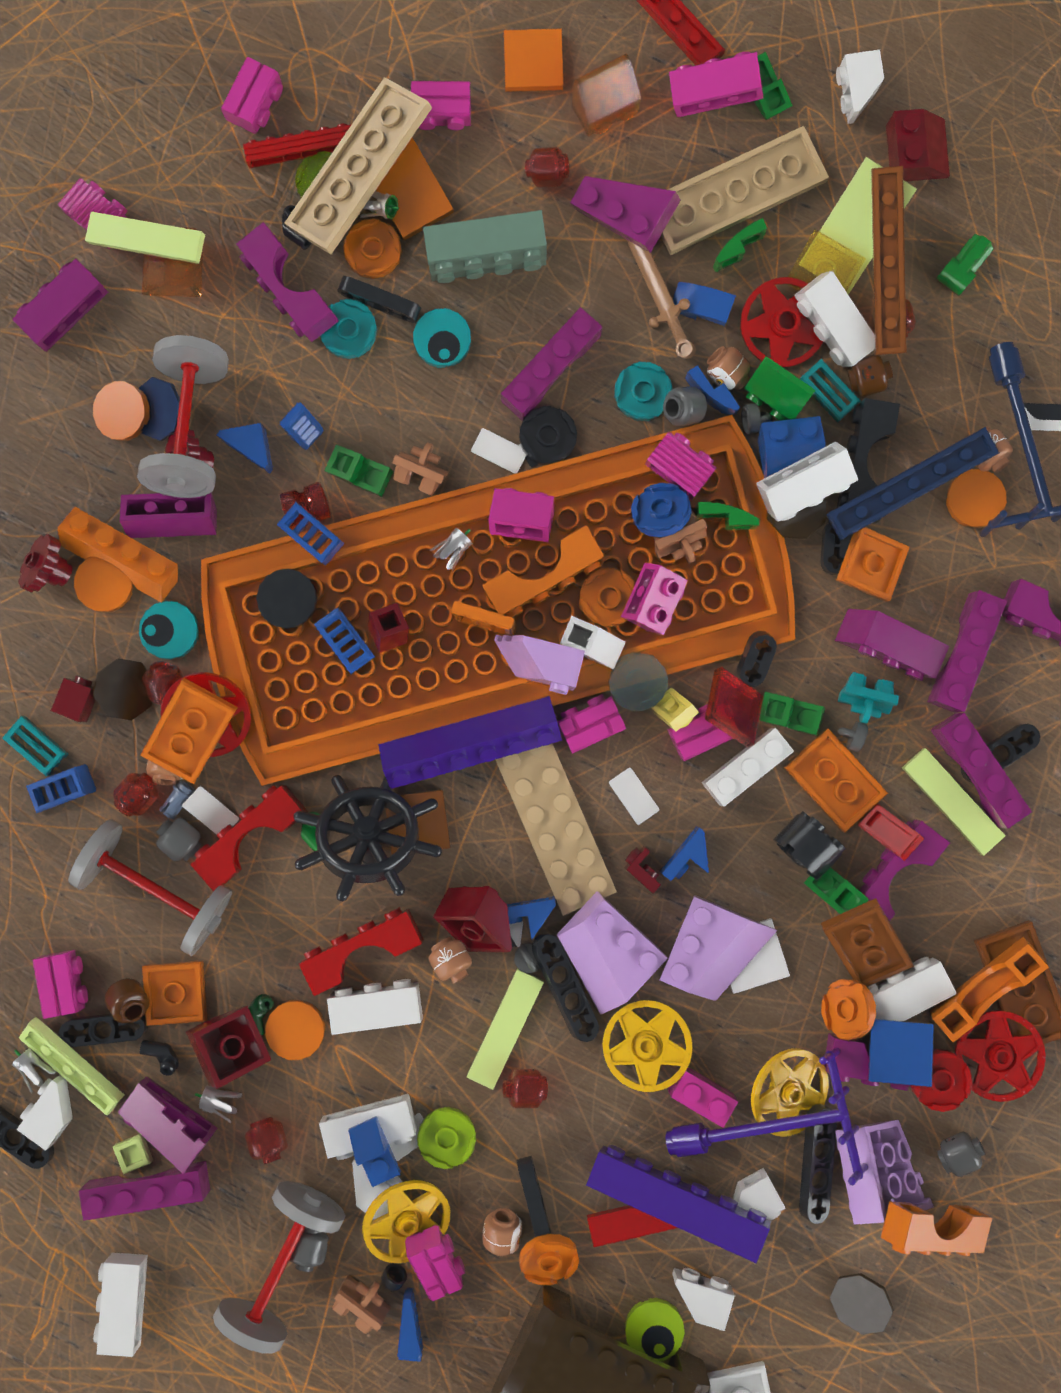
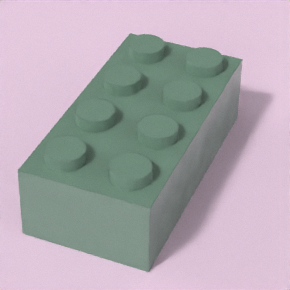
M542 210L423 227L432 281H438V283H449L458 277L478 279L483 277L484 274L494 272L496 275H507L515 269L522 268L525 271H535L540 269L541 266L546 265L547 242Z

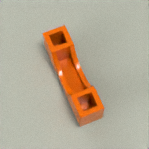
M74 507L57 527L59 542L63 548L85 560L88 557H97L108 561L125 573L136 589L161 603L178 582L177 563L77 507Z
M587 525L560 540L561 557L559 563L547 576L536 580L519 578L507 570L483 584L482 587L496 612L514 618L524 612L522 606L531 601L536 605L550 597L548 592L558 586L562 590L576 582L574 579L576 575L583 571L586 575H589L602 567L599 562L604 559V554Z
M1023 936L957 988L956 995L933 1007L930 1010L932 1019L948 1038L955 1042L978 1023L982 1014L996 1000L1015 988L1026 986L1048 969L1049 966Z
M889 1201L881 1238L891 1243L893 1250L906 1255H910L911 1251H916L924 1255H931V1252H937L950 1256L951 1252H956L963 1256H970L971 1253H984L992 1217L970 1206L949 1205L943 1217L934 1224L933 1214L909 1202Z

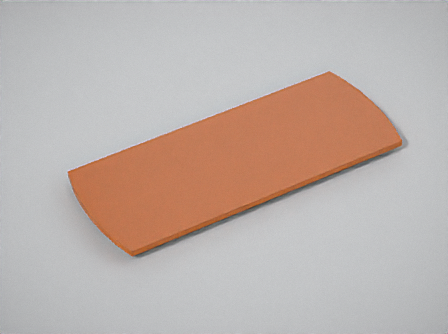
M733 415L670 431L673 435L680 433L690 442L689 447L696 453L703 451L714 460L712 465L716 467L715 471L696 496L690 500L691 510L694 514L695 506L698 502H712L742 509L759 518V526L756 529L725 530V518H698L699 520H705L707 536L699 540L702 548L693 552L695 561L692 563H688L685 556L675 561L672 553L659 559L655 553L654 537L639 531L634 524L631 512L634 498L645 492V488L653 484L669 483L645 465L648 457L668 432L325 525L328 530L344 542V545L327 565H323L290 536L201 559V599L206 641L213 673L226 677L235 683L245 694L249 702L251 725L240 747L261 786L380 754L378 744L550 696L552 706L742 655L749 637L757 631L769 633L776 641V645L795 640V601L785 539L766 519L767 509L756 485L757 482L764 479V475L751 446ZM513 488L519 492H542L549 496H554V516L549 542L491 535L488 519L494 489ZM587 525L604 554V559L599 562L602 566L599 569L615 568L622 570L636 584L644 563L661 565L688 581L684 588L683 597L678 601L672 615L671 624L666 629L664 635L647 631L628 620L616 627H602L592 623L584 615L580 606V590L584 580L589 576L584 571L574 577L576 582L562 590L557 586L548 592L550 597L536 605L531 601L522 606L524 612L514 617L515 630L513 635H525L560 644L570 618L574 616L625 641L614 670L583 657L576 688L574 691L568 690V693L564 695L549 691L550 685L516 677L494 641L495 635L503 636V634L457 621L451 609L455 600L497 613L482 587L483 584L507 570L517 577L527 580H536L547 576L559 563L561 557L560 540ZM455 528L463 533L470 529L471 531L466 536L473 544L463 552L454 570H448L447 563L453 553L446 559L434 558V553L440 547L433 551H430V549L447 539ZM309 530L301 532L299 536L303 538ZM319 530L308 544L312 546L323 532ZM329 538L318 552L322 554L332 540ZM291 569L299 571L310 579L316 589L318 601L315 612L308 621L299 627L290 629L276 627L264 619L258 609L257 593L259 586L266 576L276 570ZM398 603L409 627L407 643L379 653L368 629L369 612ZM338 607L343 611L375 655V658L353 674H350L314 625ZM338 619L327 627V631L331 632L342 624L341 620ZM347 629L333 638L334 641L337 643L348 635L349 631ZM353 639L340 649L344 653L357 642ZM764 639L762 643H757L756 647L760 650L761 648H767L768 644ZM360 649L347 659L351 663L364 654V651ZM216 683L220 696L235 695L225 686ZM243 710L230 720L238 736L244 724Z

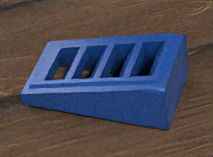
M297 402L280 421V426L287 435L304 450H307L324 431L320 423L300 402Z
M297 502L277 523V526L323 565H327L344 545V542ZM300 514L303 515L304 518L294 530L290 529L289 526ZM309 522H311L313 526L304 535V537L301 538L299 534L309 524ZM319 530L323 532L312 546L308 544ZM330 538L332 542L324 550V552L320 554L318 550Z
M339 607L314 624L350 674H353L375 658V655ZM340 619L342 624L328 632L326 628ZM347 629L349 634L336 643L333 638ZM355 639L357 643L343 653L340 648ZM362 649L364 654L350 663L347 658Z
M86 764L68 769L26 786L36 813L96 792L94 781ZM64 778H66L71 794H69ZM53 782L55 783L56 789L58 791L60 797L59 799L57 798L56 792L54 790L52 784ZM42 786H44L46 794L48 796V803H46L44 795L42 793Z
M407 1288L403 1297L397 1357L399 1358L398 1360L419 1362L422 1360L423 1342L413 1288Z

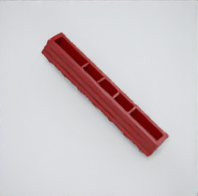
M342 123L333 128L321 127L317 131L304 130L301 134L295 135L287 133L283 137H267L262 141L250 140L243 144L247 165L250 169L331 154L352 124Z

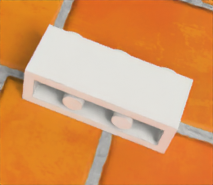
M833 271L821 273L794 295L798 301L797 307L799 311L812 321L815 326L813 327L814 333L821 341L826 342L831 350L829 354L837 365L842 367L854 366L875 349L874 333Z
M834 442L757 482L756 485L768 513L779 522L793 518L798 511L806 507L820 504L825 497L833 493L847 490L850 484L858 481V477L847 449Z
M770 728L701 783L719 806L725 807L792 754L794 750L776 728Z
M933 957L920 958L913 963V968L886 978L887 981L879 985L872 984L867 988L872 993L876 1004V1019L905 1021L956 995L957 992L941 961Z
M411 979L393 981V986L382 987L381 983H371L364 985V990L352 991V987H341L334 989V994L327 998L331 1035L421 1023L423 1019L419 983H411Z
M409 1094L323 1116L319 1126L327 1158L336 1157L337 1160H343L352 1157L354 1153L348 1129L377 1116L388 1143L394 1142L395 1145H400L411 1141L412 1137L416 1135L417 1124Z
M112 1252L106 1261L101 1263L98 1281L102 1282V1291L99 1293L96 1301V1312H100V1316L93 1336L94 1342L97 1343V1355L133 1357L140 1347L148 1255Z

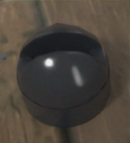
M396 1263L389 1264L381 1276L383 1287L391 1290V1292L399 1290L407 1280L406 1270ZM391 1274L395 1276L393 1280L390 1278Z

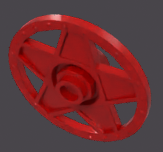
M779 277L761 284L749 295L741 312L740 330L746 347L758 360L762 362L766 355L756 348L750 338L768 339L770 359L781 367H790L812 357L823 341L814 333L813 327L815 326L799 311L797 307L798 301L795 296L787 300L775 286L789 284L802 289L808 283L792 277ZM760 294L764 313L747 321L750 307ZM794 342L812 346L802 356L787 360Z
M209 672L192 673L173 683L162 700L161 716L183 678L216 695L211 683L213 681L225 686L235 694L218 697L238 707L233 717L243 710L244 724L238 736L229 722L218 741L224 747L214 749L210 757L227 754L243 742L251 725V709L245 694L235 683L226 677Z
M996 1010L983 1013L978 1023L958 1038L955 1045V1054L962 1058V1055L978 1063L971 1090L980 1097L991 1101H1011L1026 1095L1036 1086L1044 1071L1046 1053L1039 1032L1025 1018L1009 1011ZM1006 1018L1020 1023L1031 1034L1012 1036ZM988 1020L985 1038H967L976 1026ZM1037 1052V1064L1030 1078L1023 1061ZM1002 1079L1017 1089L1016 1091L1004 1094L989 1093Z

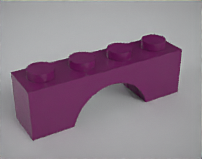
M264 222L236 243L242 251V254L239 256L241 261L250 271L253 268L259 274L256 278L257 282L266 293L270 290L276 297L272 302L283 315L288 312L293 319L289 324L300 338L305 335L313 342L339 321L315 289L296 292L284 286L282 270L289 254Z
M580 307L501 392V402L523 421L525 416L543 400L545 394L557 378L575 360L581 358L601 337L602 326Z
M1023 579L1011 582L1004 598L1007 601L1002 616L1006 617L1005 622L1016 627L1024 625L1033 629L1032 634L1043 639L1051 637L1060 641L1059 646L1061 647V621L1056 618L1050 608L1049 591Z
M981 590L968 594L958 620L960 628L955 647L948 662L937 675L927 701L928 703L954 713L965 712L1007 603L1006 600Z
M954 713L930 729L946 754L953 758L971 779L978 791L980 804L997 827L1008 829L1032 813L965 713Z
M914 819L912 822L908 821L906 823L924 838L911 855L903 861L886 848L881 854V863L876 869L871 868L862 880L864 885L859 891L869 901L876 898L889 921L895 915L889 901V886L896 873L912 864L933 866L950 844V842L921 820Z
M828 1033L826 1052L834 1048H839L841 1052L835 1057L840 1080L849 1082L850 1078L861 1079L863 1084L879 1086V1082L868 1081L869 1056L864 1042L860 1039H839L834 1036L836 1034ZM826 1063L824 1064V1066L826 1068V1071L829 1073L828 1065ZM890 1083V1087L898 1090L907 1091L909 1086L911 1087V1085Z
M206 1161L192 1163L184 1174L176 1167H173L167 1171L140 1178L126 1179L117 1175L89 1180L79 1190L83 1221L203 1201L211 1190Z

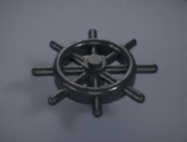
M334 775L331 783L338 796L326 805L320 815L304 811L294 813L293 817L296 822L316 827L315 839L318 849L295 861V868L297 870H304L319 862H323L333 874L342 878L336 893L337 900L341 902L348 899L354 882L375 883L387 880L394 894L402 896L405 893V886L398 873L411 862L415 853L432 857H439L442 854L440 846L419 841L417 817L438 807L437 800L430 798L411 807L403 797L391 791L392 789H390L385 776L380 787H359L349 790L340 775ZM373 805L368 816H364L359 808L361 806ZM384 808L395 813V815L379 822ZM348 812L354 824L339 821L338 819ZM402 824L406 827L405 837L387 833V831ZM331 831L349 835L329 844ZM382 844L399 849L393 855L387 857ZM356 846L350 861H346L337 855Z

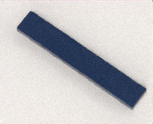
M986 427L827 513L826 516L837 536L842 540L1000 452Z

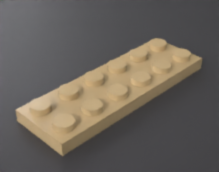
M384 77L284 224L293 232L327 253L332 254L431 111L432 106L430 103Z
M802 126L668 189L676 191L681 199L661 234L669 254L673 255L826 183L829 176L805 127Z
M553 744L495 759L562 915L564 916L582 908L597 891L604 898L616 893L615 886Z

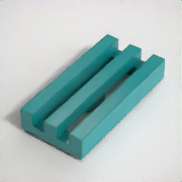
M822 359L800 377V380L815 389L812 396L837 423L861 402ZM818 369L850 402L849 405H846L835 391L817 374L816 371ZM809 377H811L816 382V384L830 397V399L842 410L841 412L813 384Z
M21 716L2 737L4 741L45 776H50L53 773V769L58 767L61 763L60 761L68 755L64 749L25 716ZM23 725L41 742H43L48 748H50L56 754V756H52L46 749H44L39 743H37L20 727ZM16 733L50 763L46 766L19 743L13 735Z

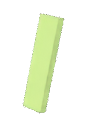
M91 212L85 241L92 245L199 264L205 234L202 231Z
M926 748L919 751L902 767L980 855L984 856L1005 837V834Z
M517 968L468 1071L467 1078L492 1090L494 1089L544 984V980L529 973H524Z
M37 1017L28 1023L19 1038L105 1115L108 1116L125 1096Z

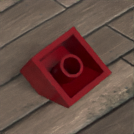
M925 109L894 111L886 125L889 167L903 166V180L905 181L949 178L945 119Z
M490 886L448 888L433 918L456 940H460L468 952H510L512 949L508 907L498 896L499 893Z
M248 1006L213 1017L186 1031L209 1086L216 1089L271 1061V1057Z

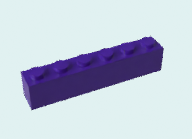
M548 696L378 744L383 772L390 789L550 745L562 741L551 699Z
M603 1145L597 1155L586 1186L757 1264L771 1225V1221L766 1219L767 1216L763 1212L750 1208L749 1211L737 1206L738 1202L730 1197L721 1195L719 1198L710 1194V1190L701 1184L692 1183L690 1185L681 1181V1176L672 1171L664 1170V1172L652 1168L653 1164L646 1159L637 1157L635 1160L626 1156L625 1151L617 1146L609 1145L606 1147Z

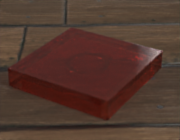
M723 667L714 670L705 720L747 748L755 745L763 695Z

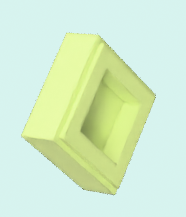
M141 1134L116 1143L113 1146L123 1174L148 1165L153 1161L147 1142Z

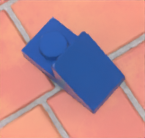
M696 826L659 871L670 881L674 877L680 879L689 868L687 864L689 859L709 873L705 832L700 827Z
M555 896L507 904L509 924L522 922V917L528 916L531 939H533L556 906Z
M377 1116L348 1129L357 1166L362 1164L372 1187L400 1175L401 1170Z

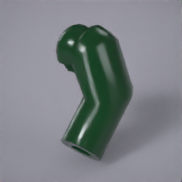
M267 994L256 996L248 1006L260 1035L265 1034L262 1018L274 1005L273 999Z

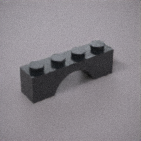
M865 398L858 406L854 407L851 423L855 424L854 435L849 436L847 451L850 453V459L858 481L850 484V487L844 493H840L837 508L878 486L870 477L867 469L868 453L873 444L889 439L895 434L900 404ZM880 518L879 520H877V521L871 523V524H875V523L879 522V521L881 520V518Z

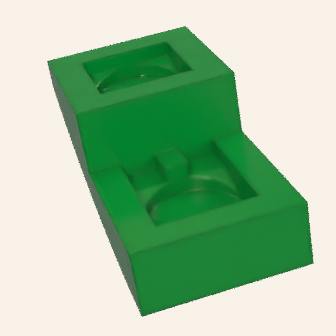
M764 52L758 55L764 99L756 100L754 103L765 120L793 105L782 79L777 80L768 55Z
M763 218L742 229L724 246L715 260L713 266L715 272L742 261L745 254L744 247L763 239L767 230Z
M337 444L324 470L330 475L380 497L383 496L394 472L390 467L367 459L363 455Z
M698 502L695 506L697 518H725V530L756 529L759 526V518L733 506L712 502Z
M765 692L758 720L818 736L825 707Z
M831 867L818 881L809 876L804 882L808 888L839 914L869 901L864 894Z

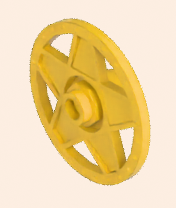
M653 1000L632 1002L617 1011L605 1029L603 1054L607 1066L622 1084L631 1089L642 1092L664 1090L675 1084L683 1076L691 1061L693 1045L690 1030L681 1015L664 1003ZM651 1007L662 1011L647 1023L633 1012L632 1009ZM619 1020L626 1039L610 1049L611 1032ZM675 1020L684 1033L686 1050L669 1039ZM635 1064L640 1084L626 1078L615 1065ZM661 1065L681 1066L671 1078L657 1084Z
M791 1048L781 1051L769 1059L759 1071L752 1088L751 1107L755 1120L763 1122L765 1119L762 1114L776 1112L777 1119L798 1116L800 1110H809L816 1104L825 1105L829 1080L825 1066L819 1062L820 1058L808 1050ZM795 1056L805 1057L793 1069L783 1061ZM817 1070L820 1076L819 1092L810 1086ZM769 1074L771 1079L769 1089L760 1095L763 1083ZM805 1128L774 1132L770 1134L780 1137H787L798 1134L805 1130Z
M404 1181L387 1188L374 1199L364 1216L362 1234L367 1248L375 1257L385 1262H410L406 1253V1238L418 1232L423 1233V1230L435 1225L439 1226L442 1234L445 1235L450 1222L449 1203L437 1186L426 1181ZM420 1189L427 1192L411 1200L404 1190ZM387 1200L388 1213L372 1220L377 1209ZM441 1203L443 1214L441 1225L439 1226L430 1216ZM371 1239H389V1252L386 1253L377 1248Z

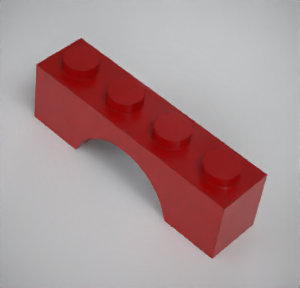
M274 785L261 796L264 799L263 802L256 808L253 804L246 808L239 815L242 819L234 827L231 824L227 825L216 835L219 838L216 843L211 847L207 843L194 854L197 859L190 865L213 892L218 886H224L242 870L239 861V848L244 837L250 831L257 827H269L282 833L296 823L293 817L295 812H308L286 785L279 788Z
M398 907L384 914L386 920L375 924L371 920L357 927L359 933L351 937L344 933L330 941L332 946L321 950L320 946L304 953L305 959L299 963V966L313 996L343 982L345 979L346 960L350 953L360 947L378 946L396 957L421 945L424 939L410 909L401 911V908Z

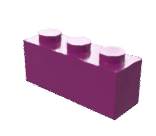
M75 258L60 269L57 277L51 282L44 284L34 299L29 303L23 304L17 310V315L12 320L35 344L47 352L109 292Z
M160 493L121 495L120 523L125 534L130 538L216 535L217 508L212 493L194 498L173 497Z

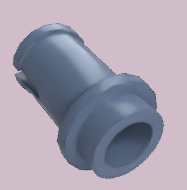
M182 780L178 784L173 785L174 790L159 808L160 812H164L163 814L173 820L176 819L178 813L183 808L182 804L195 791L190 784Z

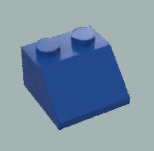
M820 416L761 423L757 440L764 478L826 447Z

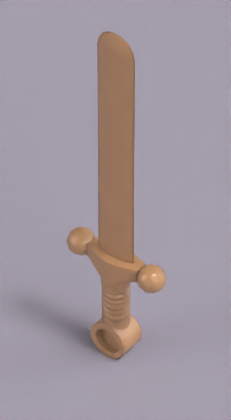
M626 239L660 313L657 317L649 319L650 327L657 328L661 322L667 323L677 343L676 353L678 356L684 359L692 358L696 353V346L688 341L678 319L681 310H687L690 307V301L684 298L679 301V304L675 305L652 254Z

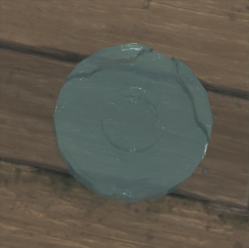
M634 652L621 657L617 661L614 670L611 669L609 688L614 700L620 706L631 711H644L654 707L663 699L668 688V676L664 666L655 656Z

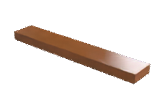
M903 166L872 168L875 355L907 353Z

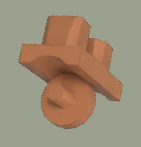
M428 442L423 449L413 446L411 454L420 457L419 459L401 451L399 455H395L392 462L396 465L393 477L395 481L408 485L411 482L413 473L423 476L419 490L431 496L436 493L440 484L447 480L449 471L428 463L429 461L438 465L441 459L440 456L432 453L433 444Z
M692 511L690 519L683 529L673 535L654 537L655 553L660 559L672 553L675 561L685 556L688 563L694 562L695 556L693 552L702 548L699 540L707 536L705 520H699Z
M347 1275L334 1298L335 1302L332 1308L341 1316H346L351 1311L358 1317L355 1322L356 1327L364 1334H367L372 1329L378 1331L382 1327L391 1306L385 1303L384 1299L376 1293L380 1287L379 1283L374 1281L368 1287L361 1281L358 1282L350 1275Z

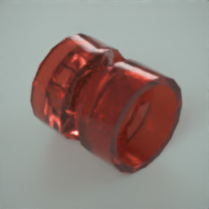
M320 482L304 486L302 492L293 489L280 494L284 514L297 502L319 522L332 517ZM300 514L289 527L294 530L304 516Z

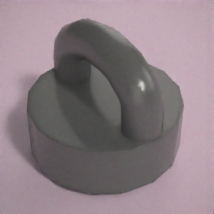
M755 403L746 404L742 408V425L747 434L759 432L761 423L768 422L772 418L769 413L760 412L758 405Z
M856 721L852 730L848 728L838 729L839 735L848 738L847 749L855 752L862 749L868 734L867 724Z
M532 943L521 944L515 952L514 961L516 966L524 973L536 972L540 967L534 957Z

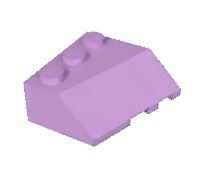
M495 635L494 641L516 677L550 685L549 691L566 695L568 690L574 691L585 653L584 650L525 635Z
M598 891L557 934L600 1015L627 1003L668 959L659 947Z
M694 895L660 981L685 992L716 1001L777 930Z
M899 1120L858 1126L859 1130L854 1134L860 1163H866L868 1170L863 1174V1178L858 1180L853 1186L848 1183L853 1170L846 1143L841 1145L838 1142V1139L844 1132L843 1129L835 1130L837 1148L840 1152L843 1168V1179L846 1183L849 1198V1209L854 1224L884 1223L889 1201L909 1202L923 1210L934 1208L931 1199L924 1197L920 1187L924 1183L920 1172H914L911 1165L912 1152Z

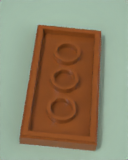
M1028 920L974 940L983 967L1023 936L1047 963L1033 922ZM1050 968L1046 969L1026 986L1015 988L996 1000L999 1010L1015 1013L1029 1021L1039 1032L1044 1044L1061 1038V998ZM1006 1018L1012 1036L1031 1034L1020 1023Z

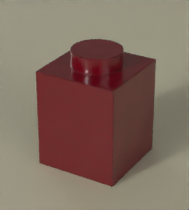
M398 603L369 612L368 629L379 653L407 643L409 627Z
M78 675L74 679L63 678L50 711L77 722H87L96 701L93 697L94 687L91 686L93 681Z

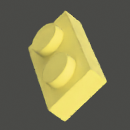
M672 687L649 705L652 711L675 732L680 728L688 726L692 722L693 717L699 713L691 702Z

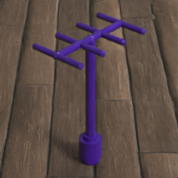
M834 1048L831 1051H827L819 1059L822 1065L826 1063L828 1065L834 1094L829 1098V1103H837L838 1109L715 1130L705 1128L703 1123L673 1127L671 1131L666 1132L665 1137L669 1154L671 1156L677 1155L678 1157L704 1154L708 1152V1148L713 1142L841 1122L844 1134L838 1139V1142L841 1145L845 1143L847 1145L853 1170L848 1183L852 1186L855 1185L858 1180L863 1178V1174L868 1170V1165L860 1163L854 1134L859 1130V1127L856 1124L851 1126L845 1101V1095L849 1093L850 1089L848 1086L842 1087L835 1059L841 1053L840 1049Z

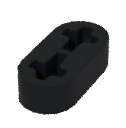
M828 522L823 529L820 563L823 571L827 574L837 575L842 564L837 565L836 569H834L833 564L828 562V558H831L834 555V549H837V559L843 562L852 534L842 540L838 538V544H835V534L830 533L833 527Z
M766 631L754 632L749 637L737 666L738 677L748 687H756L763 683L776 652V641ZM765 639V642L768 644V647L761 648L759 652V649L756 647V644L762 643ZM754 666L757 674H751L750 678H748L745 671L752 670Z

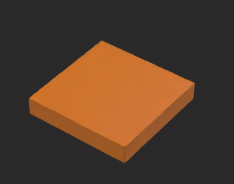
M562 29L504 30L505 92L563 90Z
M864 527L853 533L836 581L885 602H890L910 547Z
M203 960L142 966L143 988L149 999V1007L145 1013L146 1026L203 1022L207 1020Z

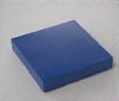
M875 1019L870 1030L868 1081L932 1087L934 1024Z

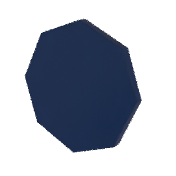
M151 377L138 388L146 395L150 406L149 420L147 425H144L141 429V433L163 441L173 434L177 427L180 398L174 384Z

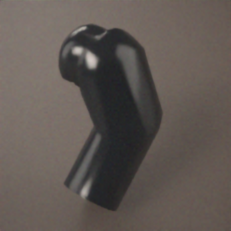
M293 205L286 206L282 214L283 234L303 250H306L311 245V242L293 232L284 224L295 208Z
M150 1040L142 1041L140 1054L156 1057L160 1063V1072L163 1075L170 1076L174 1074L175 1070L178 1069L179 1059L172 1047L167 1043Z

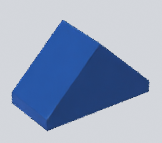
M261 423L219 430L216 434L222 442L270 474L272 472L273 466L267 432Z

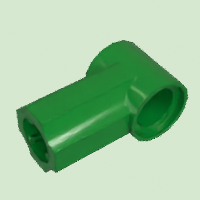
M974 234L963 246L959 254L949 261L936 279L957 296H960L977 275L975 272L994 250L991 241L984 236Z

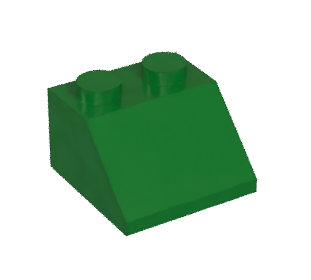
M765 356L744 388L748 392L747 399L759 407L764 403L772 408L770 414L779 421L795 419L815 392V389L767 356Z

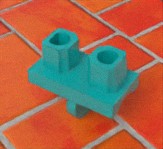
M853 672L849 676L844 688L840 691L838 702L851 705L850 711L859 713V722L864 724L868 723L870 716L880 718L882 713L889 714L893 706L898 704L899 696L894 695V683L882 679L875 683L874 689L866 688L867 677L864 674Z

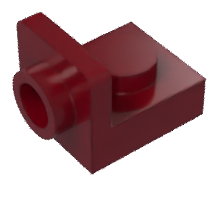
M644 846L640 850L636 847L626 857L625 861L628 864L624 868L651 893H654L661 886L655 880L659 875L647 864L643 867L639 865L650 853V850Z

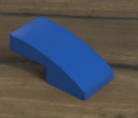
M679 282L673 296V302L677 305L681 299L686 298L690 301V307L687 310H681L680 315L694 320L700 317L725 326L736 295L706 286Z
M698 365L687 372L685 380L690 387H696L702 391L707 404L727 416L737 414L740 406L724 383L713 389Z

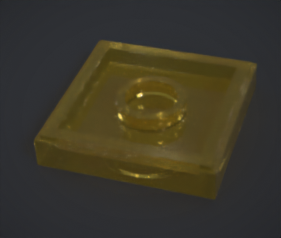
M814 229L788 277L796 278L809 284L821 273L833 271L847 292L866 257ZM786 284L798 292L801 290L799 287Z

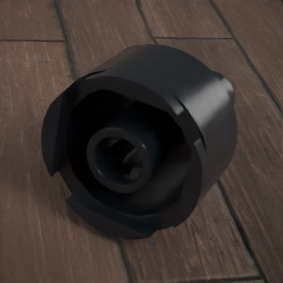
M804 811L797 814L773 839L788 857L798 866L806 868V873L816 881L828 871L846 849L836 838L830 837L824 832L826 828L813 816H808Z

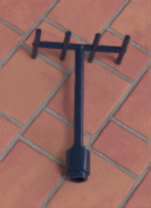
M1004 342L990 349L989 362L995 384L1007 389L1038 504L1029 512L1007 516V512L1002 510L980 531L981 537H986L994 528L1016 524V529L1020 530L1031 520L1051 516V521L1057 522L1061 518V505L1052 506L1020 392L1019 384L1021 379L1025 377V371L1017 347H1014L1013 342Z

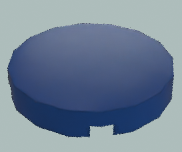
M658 483L650 485L644 489L645 492L634 498L631 507L634 524L640 532L648 536L665 537L673 535L683 529L690 519L692 510L689 496L675 484Z

